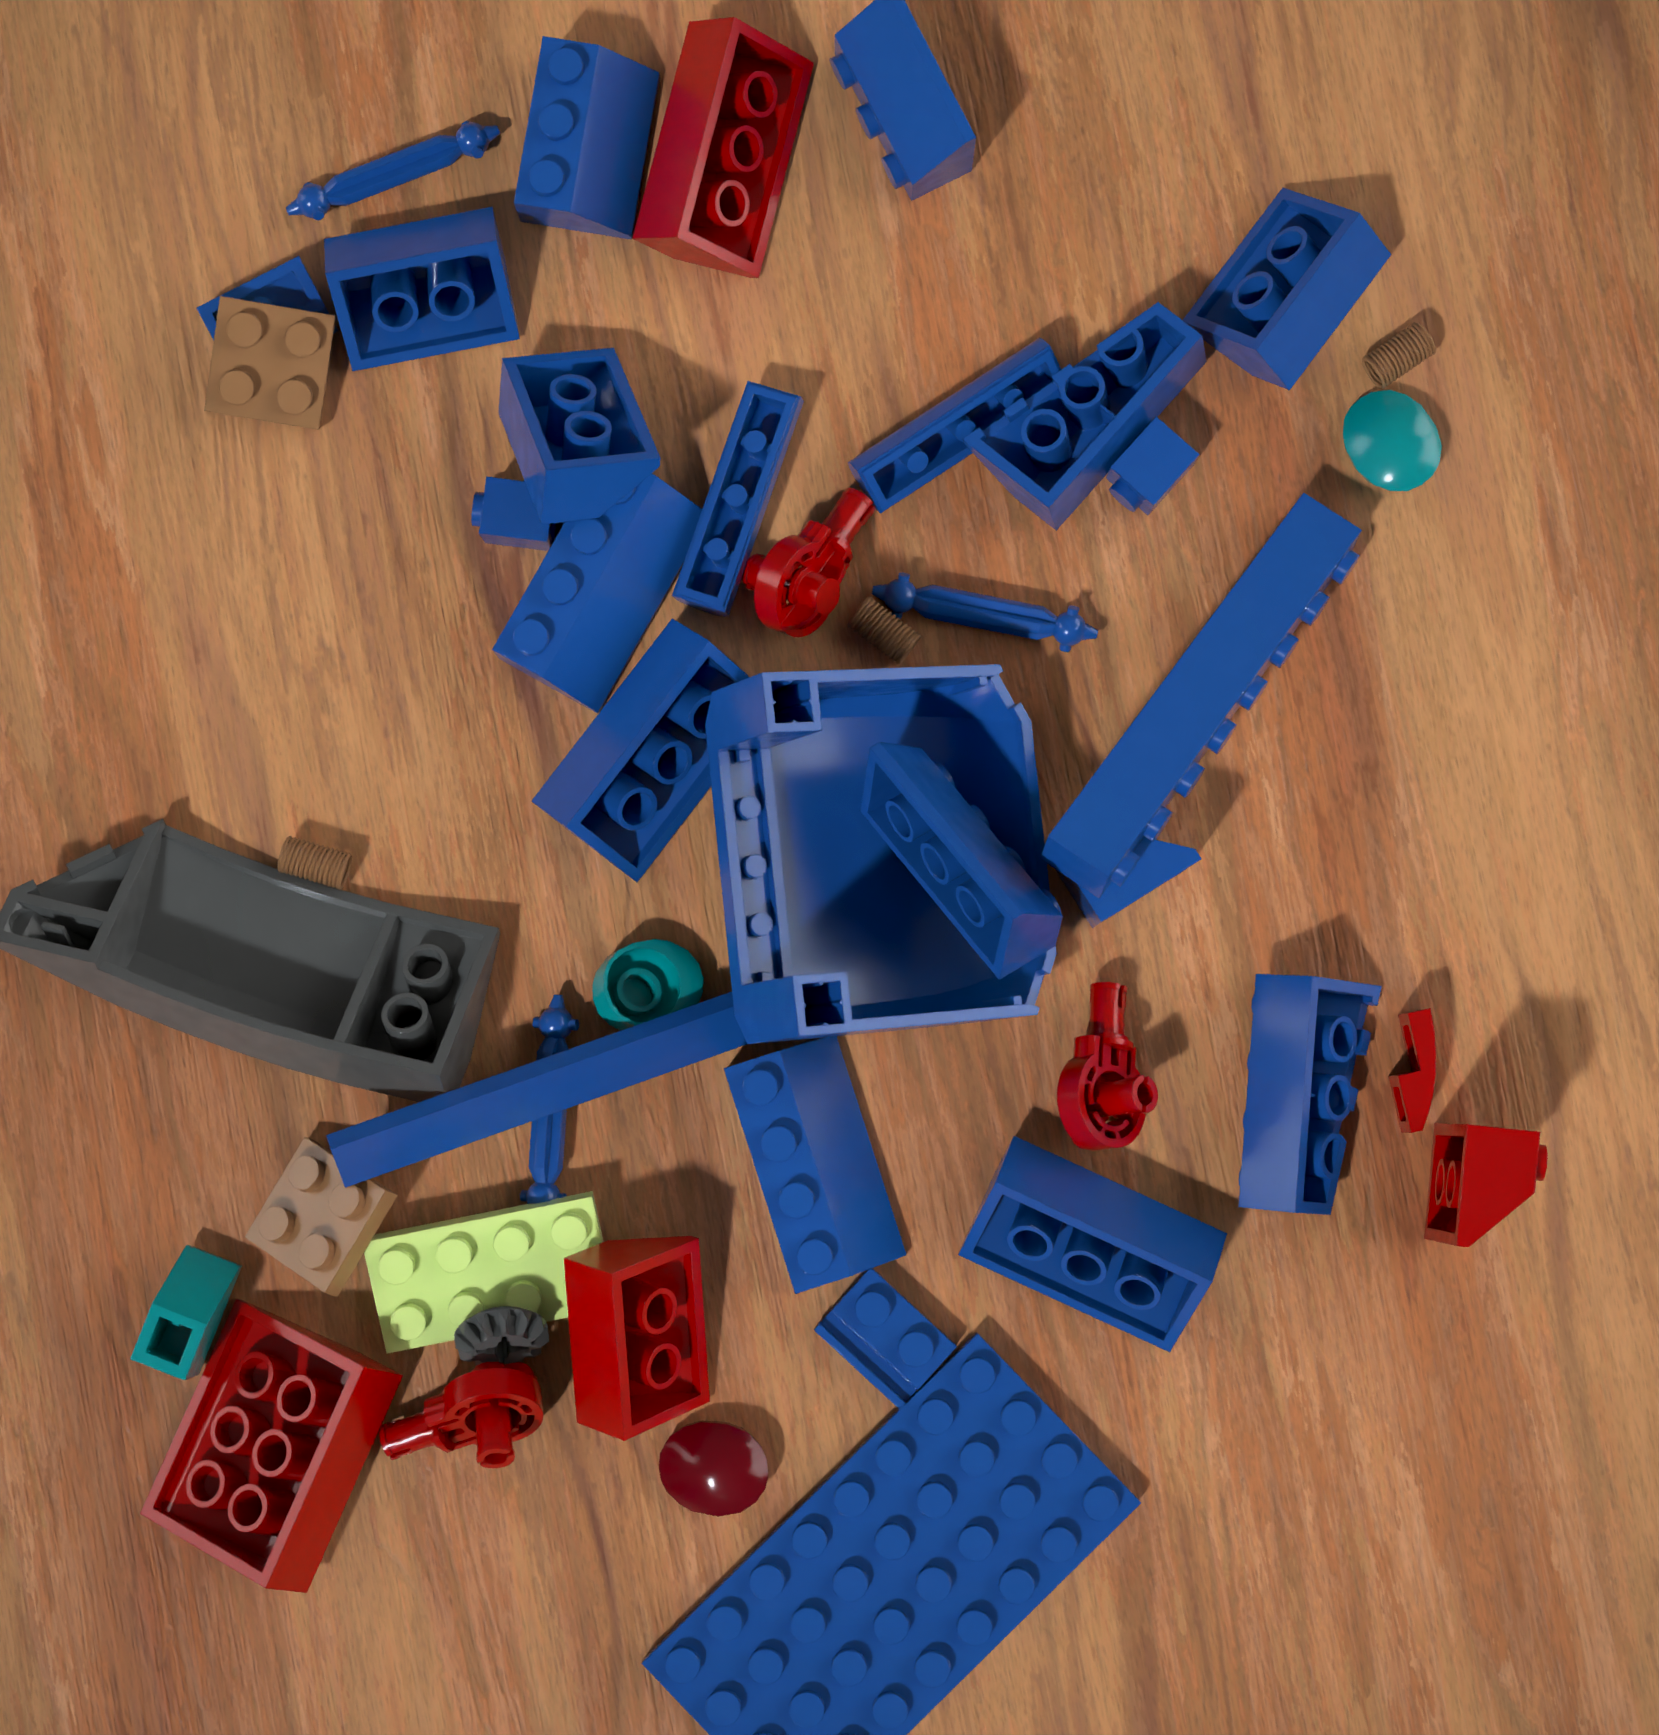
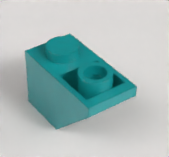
M186 1245L150 1307L130 1359L182 1380H188L199 1375L242 1265L191 1245Z

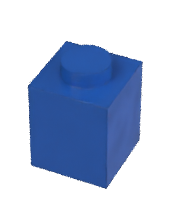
M1156 416L1110 467L1106 479L1113 485L1109 488V491L1128 510L1135 512L1139 507L1145 514L1149 515L1194 466L1200 454Z
M486 476L484 492H475L471 523L472 526L479 527V535L485 543L549 551L554 542L556 523H540L525 481Z

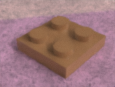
M220 296L204 411L319 430L336 315Z
M304 1137L245 1238L324 1293L338 1297L398 1195L372 1178L345 1188L332 1152L317 1141Z

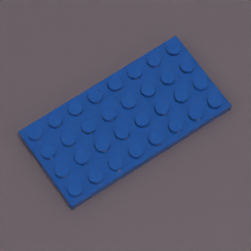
M976 1332L906 1401V1404L901 1409L898 1408L642 1660L641 1664L709 1735H907L1104 1541L1141 1502Z

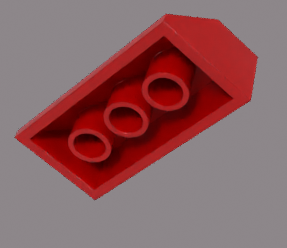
M736 17L689 21L632 239L676 260L749 278H759L814 62Z

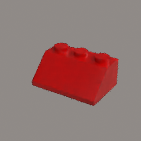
M1434 1123L1424 1239L1454 1246L1470 1247L1535 1193L1536 1181H1543L1547 1170L1546 1145L1539 1144L1540 1132L1470 1124Z
M694 1236L607 1240L564 1258L577 1423L626 1441L710 1402L699 1238Z

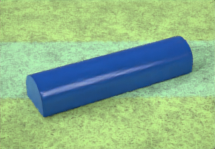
M1039 337L849 461L848 466L864 494L872 500V505L876 507L881 514L971 455L972 452L963 443V438L979 427L981 430L985 429L1004 415L1003 410L1022 397L1024 400L1028 399L1052 382V376L1062 369L1050 345Z
M747 381L672 594L681 603L713 615L729 617L745 566L752 552L804 404L801 396Z

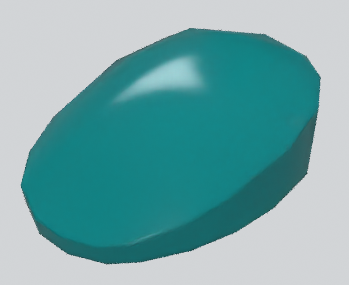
M1384 390L1368 393L1349 408L1344 418L1343 426L1345 449L1354 468L1369 483L1389 491H1409L1421 486L1433 476L1440 463L1442 444L1435 423L1421 404L1406 394L1393 390Z
M652 939L635 942L608 956L596 971L592 984L593 1001L598 1014L610 1026L621 1031L698 1004L703 993V975L699 963L691 953L671 941Z

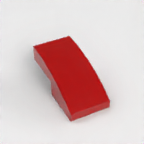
M1431 1008L1398 1015L1411 1070L1388 1076L1401 1133L1423 1131L1430 1111L1436 1076V1042Z

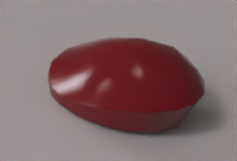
M702 1420L690 1423L669 1436L660 1452L659 1472L666 1492L680 1505L692 1512L717 1517L741 1513L756 1503L766 1488L768 1479L767 1458L761 1445L742 1427L719 1421Z

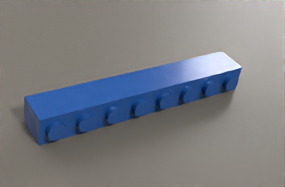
M1303 493L1048 835L1040 857L1041 860L1098 898L1102 896L1111 882L1119 887L1124 884L1140 860V856L1134 853L1137 846L1144 837L1152 842L1157 839L1173 814L1172 811L1166 808L1176 793L1184 798L1189 795L1205 770L1203 766L1198 764L1208 749L1216 754L1221 751L1237 724L1230 720L1240 706L1248 711L1254 706L1268 684V681L1262 678V675L1271 663L1278 668L1283 666L1299 641L1297 637L1292 635L1302 621L1309 626L1316 621L1330 598L1323 593L1332 580L1341 585L1356 565L1360 555L1352 550L1362 531L1360 528L1307 494Z

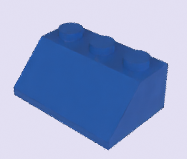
M874 0L834 35L835 56L830 58V64L841 87L845 90L852 86L861 106L855 108L867 137L872 139L878 136L887 155L882 157L881 161L890 182L895 189L904 186L909 198L913 201L972 171L976 136L905 0Z
M543 36L514 205L520 222L632 240L660 79L658 71L601 45Z
M1282 188L1184 317L1183 321L1203 336L1204 341L1250 375L1290 390L1368 285L1373 281L1374 277L1391 256V253L1361 213Z
M493 206L324 239L325 275L352 371L520 339L505 256Z
M614 348L502 358L498 413L541 524L599 518L660 467V455Z

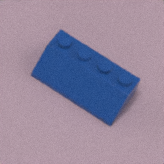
M651 474L599 518L565 522L492 649L500 660L599 714L678 576L702 509L662 479Z
M672 618L531 802L631 879L638 882L711 787L705 723L712 692L749 678V676L709 640Z
M878 742L869 748L860 812L995 976L1000 980L1055 947L1063 919L1057 900L1048 890L1040 889L1026 873L1024 863L1018 853L1009 846L1004 847L990 830L989 822L981 809L976 805H969L956 790L955 783L948 770L939 763L935 764L924 750L919 747Z
M837 1036L823 1037L724 1068L795 1294L853 1276L906 1256L907 1254Z
M1013 1136L993 1175L958 1255L1170 1352L1213 1282L1227 1233Z

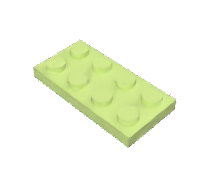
M593 1191L556 1198L542 1203L525 1204L375 1234L367 1246L364 1255L386 1353L453 1341L455 1331L462 1322L483 1310L494 1307L512 1306L527 1309L540 1314L546 1322L568 1318L564 1258L604 1242Z

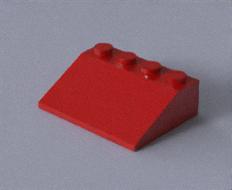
M236 1299L140 1514L266 1589L307 1593L403 1375L358 1351L244 1300Z

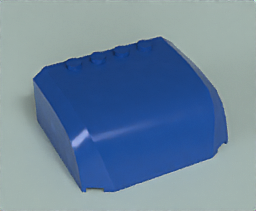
M1000 664L762 672L712 692L705 728L734 1016L747 1044L918 1029L1038 1015L1040 1007L1036 1006L1035 1003L1044 975L1051 973L1057 954L1056 945L999 980L860 812L869 748L878 742L922 748L935 764L939 763L948 770L953 778L956 790L969 805H976L981 809L989 822L990 830L1004 847L1009 846L1018 853L1024 863L1026 873L1040 889H1046L1050 892L1047 863L1040 859L1045 842L1032 722L1022 703H1014L999 674L1003 672Z

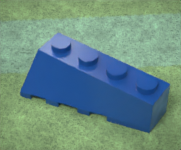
M1159 302L1097 344V350L1072 367L1069 364L1052 376L1053 381L1026 400L1022 397L1003 410L1004 415L983 430L979 427L962 439L963 443L1013 497L1056 531L1106 476L1115 461L1153 419L1163 412L1207 362L1203 336Z
M1256 974L1255 991L1252 998L1251 1045L1247 1059L1249 1072L1246 1110L1243 1116L1244 1139L1242 1166L1239 1172L1240 1193L1238 1207L1331 1215L1347 1144L1344 1137L1339 1134L1341 1123L1349 1112L1355 1109L1359 1089L1351 1086L1352 1074L1357 1055H1367L1371 1032L1363 1030L1368 1005L1378 1006L1382 986L1316 976Z

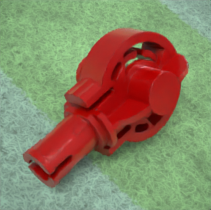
M854 488L845 489L835 507L822 523L809 520L798 535L783 538L772 547L766 556L756 553L748 559L742 581L744 584H747L745 586L747 589L754 590L755 610L758 618L766 627L792 637H804L817 630L835 609L840 597L839 585L853 558L850 544L876 510L868 496Z
M1096 982L1090 985L1088 1035L1074 1038L1073 1058L1064 1066L1058 1081L1057 1105L1062 1124L1073 1143L1081 1149L1098 1151L1129 1145L1139 1135L1146 1113L1153 1111L1158 1101V1090L1155 1082L1149 1076L1144 1077V1075H1140L1135 1067L1136 1047L1124 1035V1017L1128 988L1125 985L1120 986L1119 983ZM1110 1116H1113L1115 1119H1118L1117 1121H1110L1105 1123Z
M500 1362L481 1363L475 1366L471 1372L452 1380L444 1388L443 1393L425 1399L424 1411L401 1420L398 1419L382 1424L379 1430L382 1448L387 1457L390 1456L391 1460L401 1458V1456L434 1445L448 1453L474 1444L477 1445L476 1461L477 1463L480 1462V1466L485 1468H501L510 1465L515 1459L513 1442L535 1432L543 1421L542 1390L535 1372L527 1364L520 1362L506 1365Z

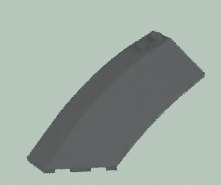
M164 819L142 828L143 836L112 850L110 844L67 863L68 871L36 885L34 880H31L11 889L0 911L1 950L110 1003L194 1037L287 1069L416 1102H421L460 1088L471 1060L500 938V930L497 927L399 906L344 890H337L318 882L314 883V881H309V879H300L299 876L286 875L285 872L280 873L276 868L227 851L167 826Z

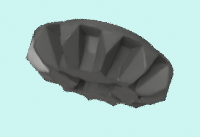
M512 1306L494 1307L475 1314L458 1326L454 1334L455 1348L458 1349L460 1360L474 1361L476 1366L485 1362H500L503 1364L523 1363L525 1357H536L541 1354L542 1346L549 1342L548 1325L546 1320L536 1312Z

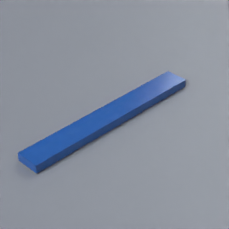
M732 992L330 1133L326 1137L346 1188L747 1045V1042L735 1019Z

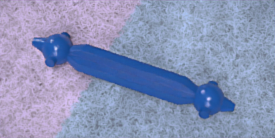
M465 121L458 129L456 136L438 135L335 175L324 187L311 182L305 183L299 191L297 198L286 207L289 216L304 215L308 218L321 220L330 209V205L347 206L448 167L462 154L476 159L481 158L487 150L489 142L496 138L500 131L497 125L482 126L475 122Z
M904 572L899 573L898 579L892 580L888 584L873 586L872 595L884 601L886 606L892 610V615L895 614V617H899V619L902 618L904 612L913 608L925 618L1035 640L1054 636L1060 643L1059 649L1064 652H1070L1071 646L1080 643L1082 640L1096 639L1098 635V630L1085 623L1082 616L1078 614L1079 607L1073 605L1068 606L1067 612L1056 616L1044 606L943 586L928 585L916 589L914 584L909 581L910 574Z
M554 994L549 1008L540 1017L533 1018V1027L539 1028L545 1037L537 1051L536 1061L568 1050L569 1047L565 1038L569 1036L572 1030L577 1031L579 1029V1020L573 1019L566 1010L563 995ZM567 1109L532 1121L528 1167L535 1183L528 1190L521 1191L520 1200L522 1202L535 1204L567 1196L566 1193H560L559 1188L554 1184L563 1170Z

